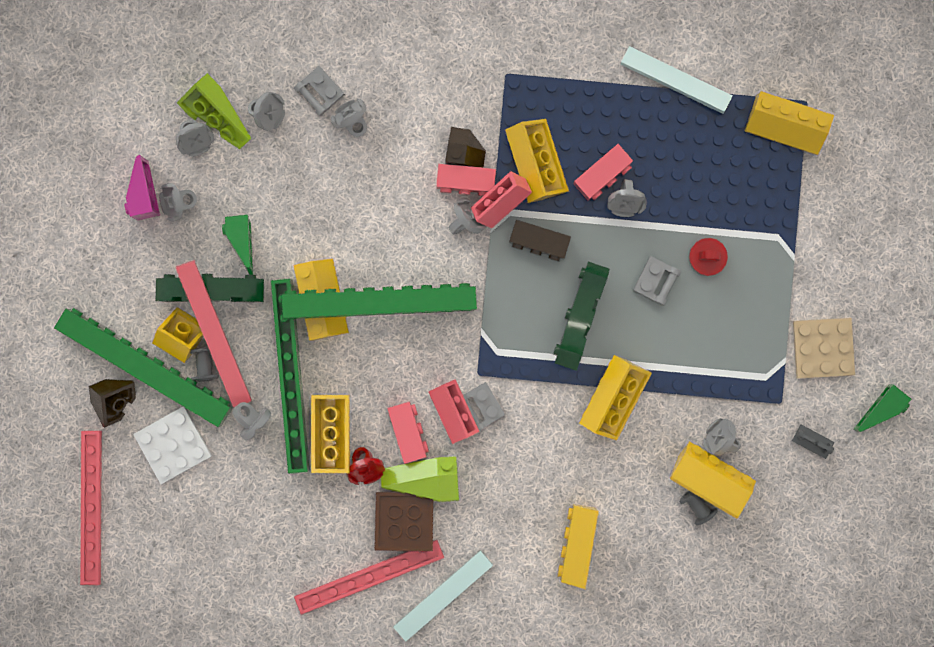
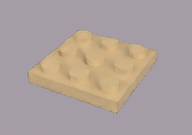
M852 318L793 321L796 378L855 375Z

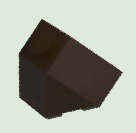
M451 127L445 164L484 168L486 150L470 129Z
M104 379L89 386L90 402L104 428L121 421L125 415L122 411L128 402L132 404L136 399L135 382L133 380Z

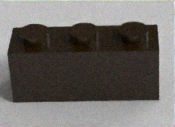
M516 219L509 243H512L513 248L523 250V247L531 249L530 253L541 256L544 253L549 255V259L559 262L560 259H565L571 236Z

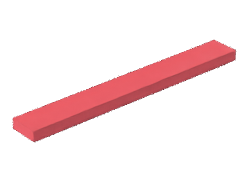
M195 260L176 266L178 276L233 408L242 402H251V396Z
M81 431L80 585H101L102 431Z
M434 540L433 551L404 552L296 595L294 598L302 615L443 559L444 555L438 540Z

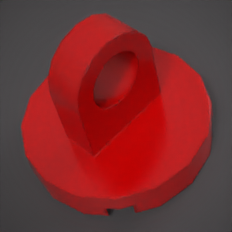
M703 238L697 241L689 253L690 265L698 274L704 276H712L721 272L728 260L725 246L713 238Z
M360 447L353 452V464L350 465V473L346 474L350 483L359 485V482L370 484L383 476L385 466L382 460L373 458L368 449ZM365 453V458L359 460V457Z

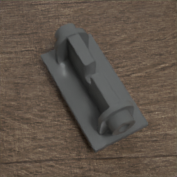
M800 424L792 439L794 443L824 459L834 451V441Z

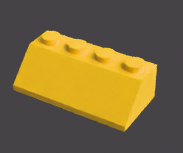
M760 91L756 95L745 132L818 155L829 134L834 115Z
M546 119L520 122L505 130L519 176L527 180L532 191L527 197L528 203L569 192Z
M333 259L316 260L293 265L299 294H305V290H316L317 293H324L325 289H336V292H340ZM346 317L305 319L309 341L349 333Z
M614 355L595 393L591 397V401L583 413L579 424L595 434L618 440L652 372Z
M311 395V473H350V395Z
M690 441L679 454L670 477L672 481L738 519L747 504L756 483L750 476L745 475Z
M573 504V507L568 509L567 519L570 520L569 527H565L564 538L567 539L566 546H562L561 558H564L563 565H559L557 577H560L562 583L586 589L599 512L594 507Z

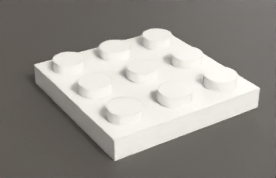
M185 407L177 409L133 434L160 484L171 480L212 457Z

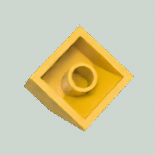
M176 307L157 328L152 344L185 363L192 355L190 354L191 350H195L203 338V333L196 318Z

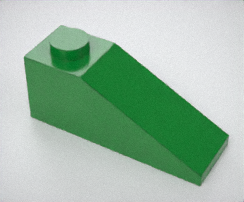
M248 214L225 217V224H222L223 235L227 236L229 243L249 275H253L252 233Z
M888 384L854 427V430L862 432L899 415L901 412L904 413L910 406L911 398L894 384Z

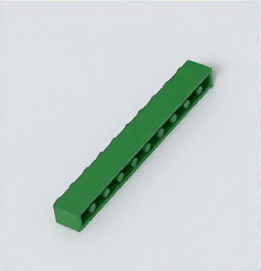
M271 280L288 474L310 471L297 321L296 319L282 320L281 295L285 294V291L294 290L293 280Z
M470 283L459 284V287H451V284H441L440 288H432V285H421V289H413V286H402L400 290H394L393 286H388L376 291L375 287L363 288V291H355V288H345L344 292H336V289H325L324 293H317L316 290H305V294H297V291L294 290L285 291V294L281 295L282 320L477 310L476 286L470 287Z
M74 307L72 310L65 308L54 329L216 427L222 426L233 408L229 405V400L221 396L218 399L213 396L214 392L204 386L202 389L196 385L197 381L192 380L190 377L185 379L180 376L181 372L176 368L171 367L169 369L164 366L165 362L157 357L152 359L147 356L149 352L140 347L138 349L132 347V342L124 337L121 339L115 336L116 332L107 327L102 329L98 326L100 324L98 321L90 317L89 319L82 316L83 312Z

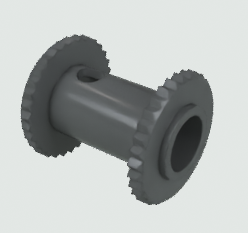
M204 347L191 350L190 354L196 355L197 376L191 377V379L198 382L218 379V375H212L209 348Z
M691 491L685 493L679 501L680 504L686 502L689 504L697 516V520L694 522L697 526L708 522L718 512L717 508L710 509L704 499Z

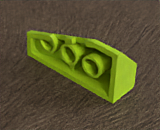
M208 73L198 80L177 102L192 119L200 118L206 122L210 129H217L220 131L221 138L238 149H241L251 139L224 91Z
M456 456L437 457L386 467L381 477V488L400 493H410L416 495V497H426L437 502L459 501Z

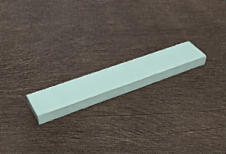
M630 46L620 64L724 114L733 96Z
M480 550L396 623L393 628L407 641L489 570L493 564Z

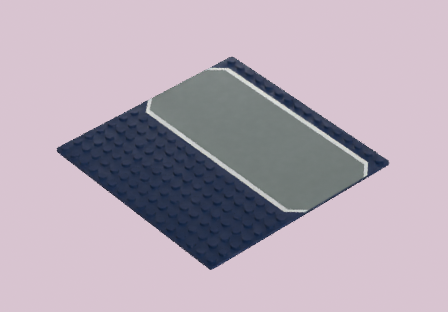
M506 74L495 185L510 171L519 175L505 130L520 122L546 119L569 192L530 203L525 198L498 224L491 228L477 369L478 375L598 387L601 378L608 368L609 362L616 355L652 372L643 389L646 392L774 404L782 403L804 151L745 132L756 96L730 94L733 96L724 114L670 88ZM787 99L808 106L806 101ZM619 144L633 160L630 164L632 168L626 174L622 175L620 173L616 176L617 181L608 188L606 185L601 189L603 193L595 200L591 198L588 201L575 187L574 181ZM623 179L632 180L633 189L645 195L647 204L642 213L638 214L637 212L631 217H621L613 214L612 210L608 209V197L620 190ZM516 219L571 236L565 259H560L558 262L549 259V255L544 253L541 256L530 253L531 249L523 247V250L513 248L509 240ZM703 238L717 239L727 250V264L716 275H700L690 265V249L697 241ZM650 256L681 271L666 297L667 301L664 306L633 291ZM589 261L610 268L601 298H596L598 300L596 312L586 337L587 341L581 361L576 371L555 364L556 356L553 353L556 344L560 345L567 319H564L568 308H572L581 279L578 278L581 268H586ZM664 271L653 294L659 296L670 274L669 272Z

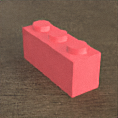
M617 144L577 178L573 184L588 201L591 198L595 200L603 193L601 189L606 185L609 188L617 181L616 176L620 173L624 175L632 168L630 164L633 160Z
M438 164L436 187L440 189L441 193H451L452 190L459 191L461 195H470L471 192H476L478 196L483 197L494 187L496 169Z
M510 171L477 201L471 209L477 222L493 228L527 198L532 191L525 178Z
M456 379L428 391L452 444L480 432Z
M409 401L387 408L404 464L427 457L426 453L429 452L427 442H422L420 434H423L421 423H417L415 416L418 415L415 404L411 405Z

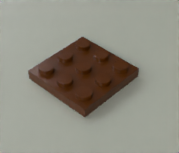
M376 492L374 550L433 551L434 500L426 497H416V495L410 493Z

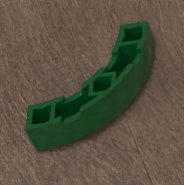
M589 261L586 268H581L578 277L581 279L572 308H568L564 319H567L560 345L556 344L553 355L556 356L555 364L577 371L587 341L586 337L596 312L595 309L598 304L596 298H601L610 268Z
M164 274L163 278H156L155 301L189 302L179 277H175L174 274ZM213 274L201 275L212 302L230 301V298L231 302H264V279H256V275H245V278L213 277Z

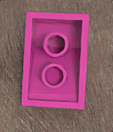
M137 155L135 158L126 194L127 203L124 204L126 214L138 221L161 216L149 162L141 155Z

